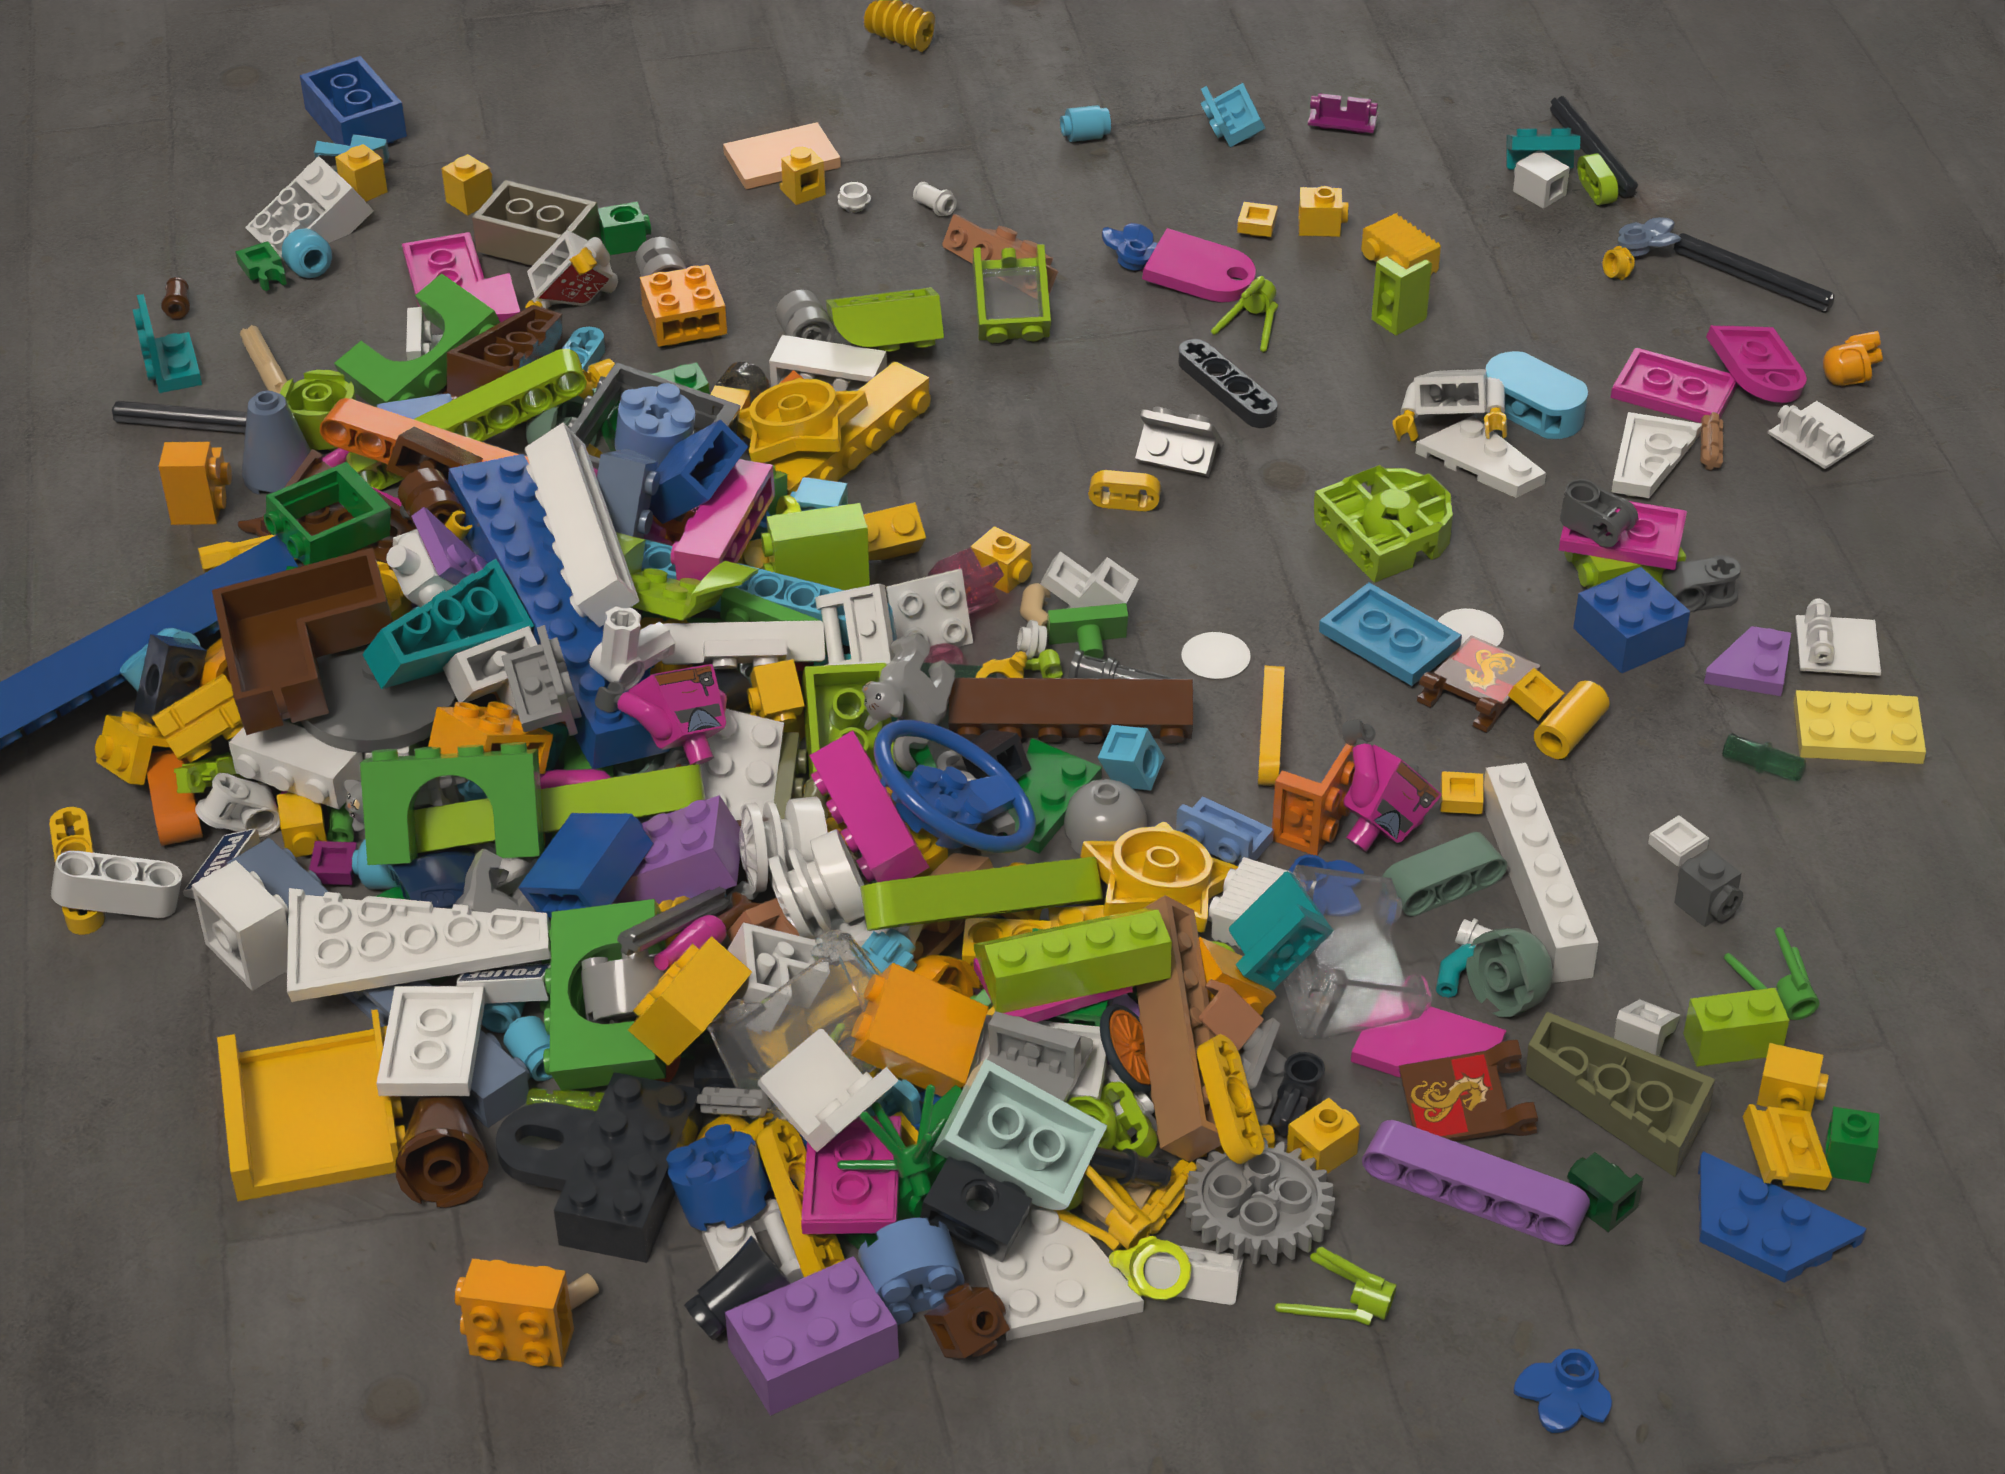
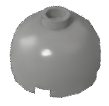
M1109 779L1095 780L1081 786L1070 798L1064 818L1065 836L1071 840V847L1079 854H1081L1084 841H1117L1121 835L1130 830L1147 827L1146 810L1140 796L1131 786Z

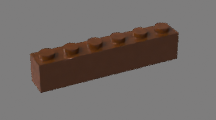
M955 678L949 697V730L969 741H972L987 730L1018 733L1020 740L1022 738H1038L1042 742L1054 743L1061 741L1062 738H1079L1082 742L1096 743L1107 737L1112 725L1148 728L1155 739H1160L1164 743H1180L1184 739H1192L1193 679Z

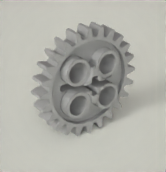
M1263 1138V1152L1243 1164L1233 1162L1225 1152L1221 1154L1216 1150L1210 1151L1208 1161L1198 1159L1196 1161V1171H1189L1188 1184L1185 1185L1184 1203H1186L1185 1217L1191 1218L1192 1231L1202 1230V1243L1217 1240L1216 1252L1218 1254L1228 1248L1234 1249L1233 1260H1238L1244 1253H1249L1253 1264H1257L1260 1255H1267L1272 1264H1275L1278 1253L1283 1252L1289 1259L1293 1260L1295 1259L1296 1247L1308 1253L1311 1251L1312 1240L1317 1242L1323 1241L1324 1230H1330L1335 1198L1332 1197L1333 1183L1326 1182L1327 1171L1325 1169L1315 1170L1316 1159L1314 1157L1301 1161L1302 1149L1297 1148L1291 1153L1284 1152L1285 1144L1282 1141L1274 1149L1268 1148L1266 1138Z

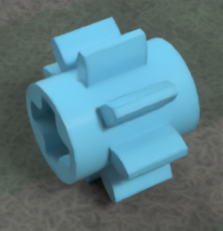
M889 929L886 934L884 932L878 934L873 931L861 947L866 952L864 955L866 959L862 963L863 967L872 976L874 974L880 975L892 963L910 971H913L917 966L912 960L914 958L912 953L916 949L914 944L895 929Z

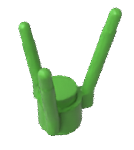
M1777 927L1775 934L1791 973L1779 980L1776 986L1777 992L1788 1018L1791 1020L1803 1019L1813 1014L1818 1009L1820 1002L1811 987L1798 948H1791L1784 930L1781 927ZM1727 953L1724 955V959L1755 990L1768 989L1732 954Z

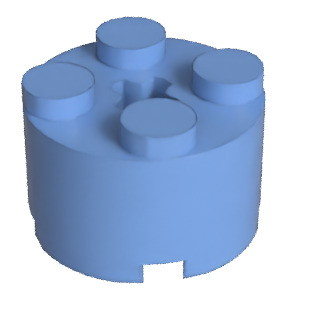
M663 383L658 387L650 386L625 390L622 393L618 408L615 434L616 451L623 449L634 450L658 461V467L676 443L693 435L695 423V409L685 396L680 394V389L676 385L670 383Z
M920 1217L894 1222L876 1232L878 1240L868 1247L865 1241L858 1251V1259L863 1272L894 1317L897 1325L908 1322L913 1317V1313L936 1308L945 1302L943 1298L945 1293L964 1284V1276L949 1230L940 1221L939 1227L930 1226L928 1218Z

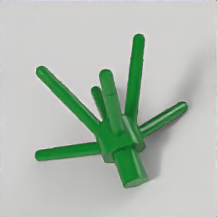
M932 1084L926 1087L916 1144L906 1147L878 1102H874L871 1107L882 1127L868 1112H862L860 1118L892 1153L894 1160H841L837 1163V1167L841 1170H898L901 1178L908 1176L916 1197L927 1194L932 1187L925 1169L931 1167L927 1154L936 1143L948 1120L946 1118L940 1119L929 1134L935 1087Z

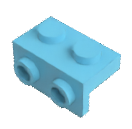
M1243 83L1216 98H1213L1207 86L1201 88L1206 99L1201 102V106L1210 120L1209 123L1217 138L1219 139L1224 136L1230 147L1253 137L1256 133L1265 129Z

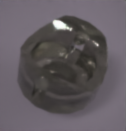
M748 362L731 364L716 383V386L750 390L751 403L759 394L770 388L769 380L762 369Z

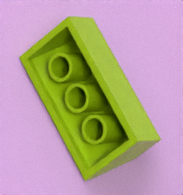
M1144 908L974 944V952L994 1009L1000 1013L1171 978L1172 941L1159 909Z

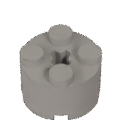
M648 949L629 956L621 953L622 959L608 961L607 957H594L583 960L581 962V977L586 1019L598 1024H610V1020H614L615 1023L635 1021L639 1016L633 1012V1009L650 990L652 991L658 984L660 977L667 970H659L654 965L653 959L657 954L649 955Z

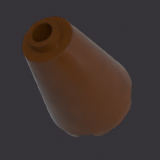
M420 1096L396 1159V1179L400 1189L412 1201L422 1204V1200L436 1202V1207L447 1208L465 1203L479 1193L483 1187V1181L488 1174L489 1162L485 1148L460 1096Z

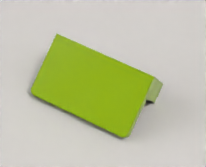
M1387 256L1378 260L1375 269L1371 320L1395 336L1426 320L1432 263L1425 259L1405 269Z

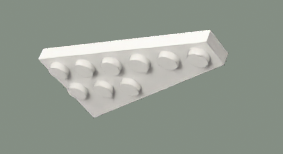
M289 888L287 993L291 1002L551 959L549 942L551 923L547 913L497 908L493 912L488 913L471 911L468 905L454 904L452 909L433 907L432 902L375 896H367L363 900L342 898L341 893L325 892L324 896L305 895L302 889Z
M975 1199L967 1202L968 1206L975 1211H986L989 1209L988 1205L981 1200ZM1031 1203L1028 1217L1003 1263L978 1250L989 1288L1000 1297L1005 1306L1006 1315L1004 1318L1010 1328L1009 1331L1004 1333L1006 1341L1143 1312L1144 1300L1128 1286V1281L1119 1270L1111 1266L1109 1258L1089 1234L1060 1220L1057 1212L1052 1209L1040 1208Z

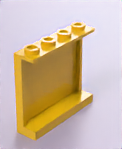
M378 1009L371 1010L374 1029L239 1052L235 1034L217 1037L230 1173L237 1201L396 1173V1159L406 1132L404 1125L396 1126L395 1119L404 1118L400 1096H378L376 1083L387 1026L381 1027Z

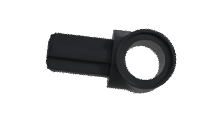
M1298 1052L1288 1057L1285 1062L1284 1077L1277 1091L1280 1103L1271 1121L1272 1127L1281 1136H1288L1289 1124L1322 1102L1325 1064L1320 1057L1313 1053Z

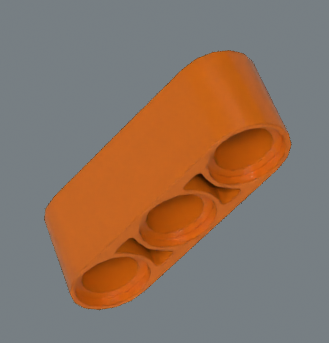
M172 749L151 753L147 769L151 801L161 846L203 838L200 818L195 812L197 805L195 793H177L178 787L174 769L188 763V758L184 757L178 760Z

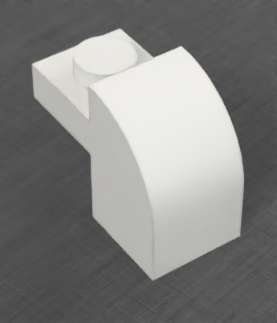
M1060 551L1052 560L1040 584L1068 603V608L1127 603L1139 579L1108 557L1091 574Z

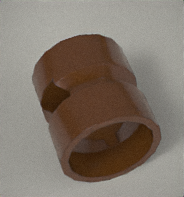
M418 469L408 474L399 486L398 498L414 525L415 523L411 516L423 507L428 509L444 525L453 512H465L444 475L436 469ZM465 517L463 518L461 523H459L460 526H463Z

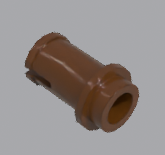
M174 277L166 282V296L162 299L161 308L168 317L180 319L190 310V302L187 298L189 285L184 279Z

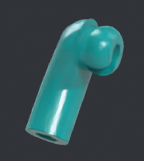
M1463 944L1440 962L1436 992L1440 996L1449 998L1457 994L1460 973L1466 969L1467 958L1473 956L1476 945Z

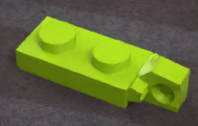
M231 752L182 764V767L174 769L178 787L177 793L204 792L205 787L212 786L213 779L219 773H228L241 779L245 778L236 773Z

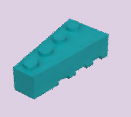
M494 559L487 563L480 571L475 574L471 573L463 578L459 584L451 589L440 592L425 605L416 607L382 628L362 655L380 688L384 689L443 672V667L455 654L527 626L532 630L534 624L497 559Z

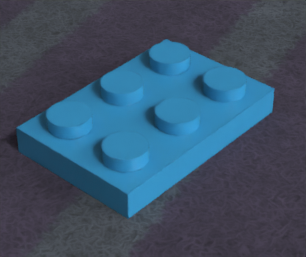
M1370 582L1324 616L1319 623L1320 633L1411 686L1419 681L1426 672H1430L1461 646L1462 639L1460 633Z

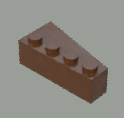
M531 305L447 352V393L460 397L541 357L562 349L563 314Z

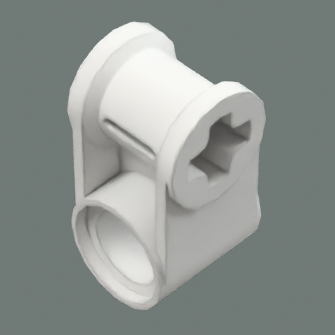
M219 773L212 781L213 788L206 799L200 800L195 807L196 814L203 822L219 829L225 828L238 832L257 829L259 837H264L274 833L280 827L279 810L268 785L237 778L228 773Z

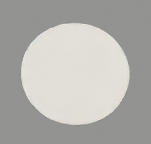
M1456 609L1445 613L1438 619V622L1462 635L1461 645L1471 635L1495 646H1498L1503 639L1504 632L1500 622L1492 615L1480 610Z
M1222 632L1199 634L1186 642L1182 649V660L1185 666L1193 673L1211 679L1229 678L1241 673L1248 666L1251 657L1249 648L1242 640Z

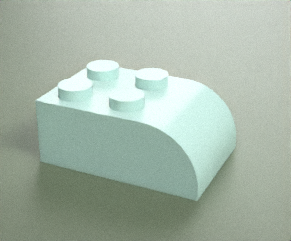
M985 1058L972 1070L932 1151L947 1159L950 1156L958 1161L971 1162L980 1167L985 1175L999 1182L1009 1181L1018 1185L1025 1191L1026 1196L1032 1198V1204L1052 1210H1064L1069 1206L1107 1125Z

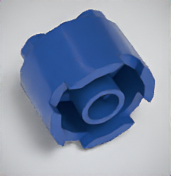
M729 1124L711 1127L705 1133L704 1138L688 1146L672 1150L666 1158L669 1166L668 1176L683 1213L690 1226L701 1231H707L706 1223L725 1221L727 1228L751 1219L767 1205L764 1199L766 1193L773 1191L755 1141L749 1134L732 1131Z

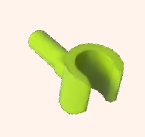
M1052 649L1042 651L1038 658L1027 660L1024 670H1040L1043 678H1061L1063 675L1059 655Z

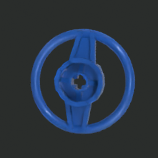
M917 720L895 721L887 724L878 732L874 742V756L882 775L880 783L884 788L890 787L893 791L891 797L896 802V809L901 818L913 831L918 833L921 828H924L930 834L939 837L935 843L936 845L950 849L961 848L966 845L991 853H1011L1023 849L1030 843L1035 833L1036 820L1028 797L1013 776L979 746L946 728ZM899 737H919L936 742L970 760L989 777L967 781L966 776L954 767H946L943 771L938 768L918 765L908 779L899 772L891 754V744ZM1015 808L1019 819V828L1016 833L1009 836H993L975 831L980 823L1008 809Z

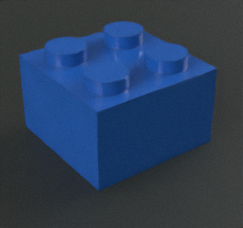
M1639 567L1578 593L1573 629L1622 674L1684 647L1690 610L1648 572Z

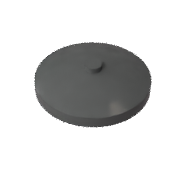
M370 644L316 658L329 713L302 720L301 723L313 737L338 749L372 753L374 750L400 749L413 745L431 736L437 707H454L455 703L458 702L444 671L381 689L362 655Z

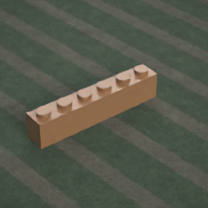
M1164 895L1144 908L1159 909L1172 941L1171 978L1135 985L1140 1010L1139 1020L1142 1025L1146 1050L1145 1060L1148 1064L1151 1099L1154 1103L1156 1116V1134L1160 1143V1149L1191 1162L1221 1146L1197 1059L1198 1046L1215 1037V1035L1199 1021L1200 1014L1209 1004L1207 988L1205 987L1206 980L1194 910Z

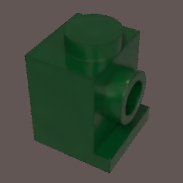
M1596 1152L1587 1159L1584 1157L1578 1159L1567 1175L1569 1183L1582 1189L1590 1199V1206L1585 1216L1608 1233L1639 1206L1644 1178L1637 1173L1631 1178L1628 1177L1617 1165L1609 1163Z

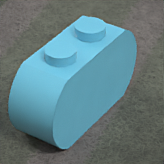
M1505 352L1489 360L1486 365L1487 377L1499 379L1504 385V414L1507 419L1546 439L1567 438L1581 430L1584 424L1588 389L1583 381L1525 352Z

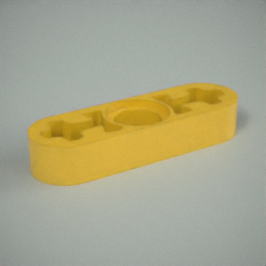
M1222 1034L1216 1035L1198 1046L1197 1059L1221 1146L1233 1162L1243 1164L1263 1152L1264 1140L1240 1054L1228 1037Z

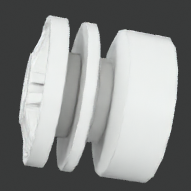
M817 796L789 799L786 805L785 819L780 818L777 806L773 801L765 802L763 815H761L756 802L744 804L739 832L740 855L750 889L753 893L766 891L768 877L773 888L769 858L780 855L790 871L794 869L788 852L792 848H796L801 853L806 863L814 860L810 840L828 833L824 810Z
M837 829L810 840L814 860L806 863L796 848L788 850L794 868L791 871L788 870L780 855L768 859L772 872V886L786 919L795 927L801 937L816 938L811 922L813 917L816 918L824 933L832 931L828 911L836 908L846 923L865 916L860 886H863L864 883Z

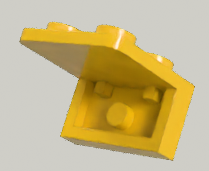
M123 711L121 717L106 715L102 735H99L95 744L96 762L129 784L144 785L152 746H170L157 725H151L131 711Z

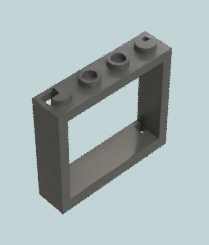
M616 362L606 377H600L596 392L593 396L588 395L586 397L581 414L578 418L573 417L568 428L587 448L618 401H621L622 393L625 390L650 386L658 387L663 383L676 385L680 389V394L691 402L695 409L694 427L704 429L721 419L737 434L741 405ZM589 455L593 468L598 470L600 458ZM686 513L674 518L673 520L681 522L685 517Z

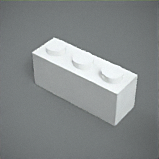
M782 335L769 360L771 387L778 385L794 370L804 379H817L828 382L835 391H858L887 368L886 351Z
M283 721V726L246 735L243 727L229 742L236 773L245 778L274 786L281 791H288L308 798L315 803H322L340 809L346 802V796L348 795L347 790L344 788V781L349 779L361 781L360 762L363 761L362 752L347 751L329 746L313 737L305 728Z

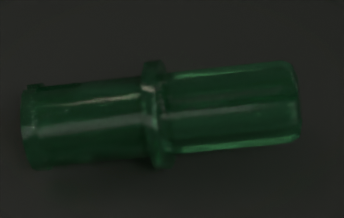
M1731 733L1724 744L1723 758H1729L1756 767V772L1762 773L1765 770L1794 781L1801 780L1805 773L1806 760L1803 757L1773 748L1771 742L1767 741L1765 744H1761Z

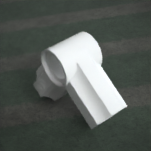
M615 606L605 612L602 642L593 651L590 658V666L610 683L613 681L621 682L625 688L624 692L637 685L646 669L674 654L676 643L672 639L670 630L661 622L655 625L650 624L640 630L641 615L631 607L620 608Z

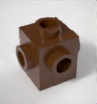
M968 1283L959 1285L945 1293L943 1296L945 1302L924 1314L944 1357L965 1359L971 1354L973 1357L985 1354L998 1345L996 1338L1010 1330L1004 1318L1006 1310L1000 1297L991 1291L989 1287H970Z

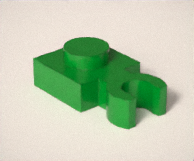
M268 241L235 251L239 266L250 280L259 278L260 287L264 291L270 290L268 282L271 280H278L282 285L287 284L282 260Z

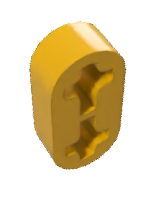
M1102 470L1092 476L1088 495L1091 502L1098 507L1150 511L1159 503L1161 484L1156 477L1146 473ZM1103 487H1109L1110 492L1103 491ZM1140 490H1146L1147 495H1142Z

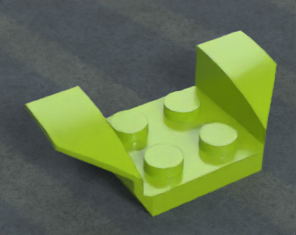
M616 532L639 598V602L633 605L632 608L682 621L715 606L725 588L742 585L753 575L757 574L759 570L724 561L713 568L702 581L693 578H682L680 581L668 578V573L659 569L648 568L641 571L646 540Z

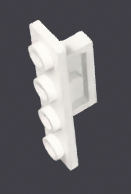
M822 621L664 624L670 630L672 639L676 643L674 654L662 660L664 665L712 664L714 669L737 668L738 663H753V667L790 659H794V662H822L825 659L824 623Z

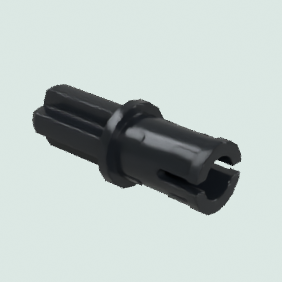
M1097 1147L1089 1163L1099 1175L1116 1178L1119 1184L1125 1186L1131 1183H1138L1156 1189H1164L1171 1177V1166L1168 1165L1169 1162L1167 1160L1140 1156L1135 1150L1129 1148L1119 1152Z

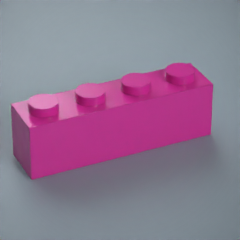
M739 459L709 501L699 505L694 517L688 519L685 532L680 541H676L671 550V564L675 565L677 580L693 578L702 581L720 563L724 561L737 563L775 497L772 464Z
M853 730L809 755L817 769L816 772L810 775L822 796L830 794L832 799L827 801L826 805L837 824L845 822L847 828L842 830L841 833L853 853L860 850L863 857L857 859L856 862L868 882L874 879L877 882L912 878L930 868L906 823L896 809V805L889 792L880 783L881 778Z

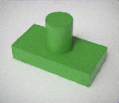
M1126 603L1048 610V644L1078 642L1079 650H1083L1085 655L1101 659L1104 656L1102 640L1126 638L1128 625Z

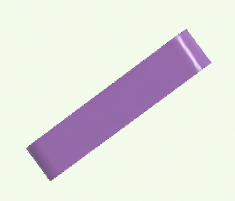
M1387 1120L1382 1122L1362 1158L1365 1170L1381 1181L1557 1245H1568L1574 1240L1590 1206V1199L1587 1194L1573 1184L1399 1121Z

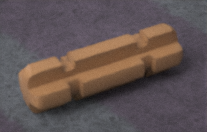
M1712 412L1711 415H1704L1701 418L1700 462L1705 464L1704 468L1712 471L1714 467L1720 468L1723 464V420L1719 419V414L1716 412Z

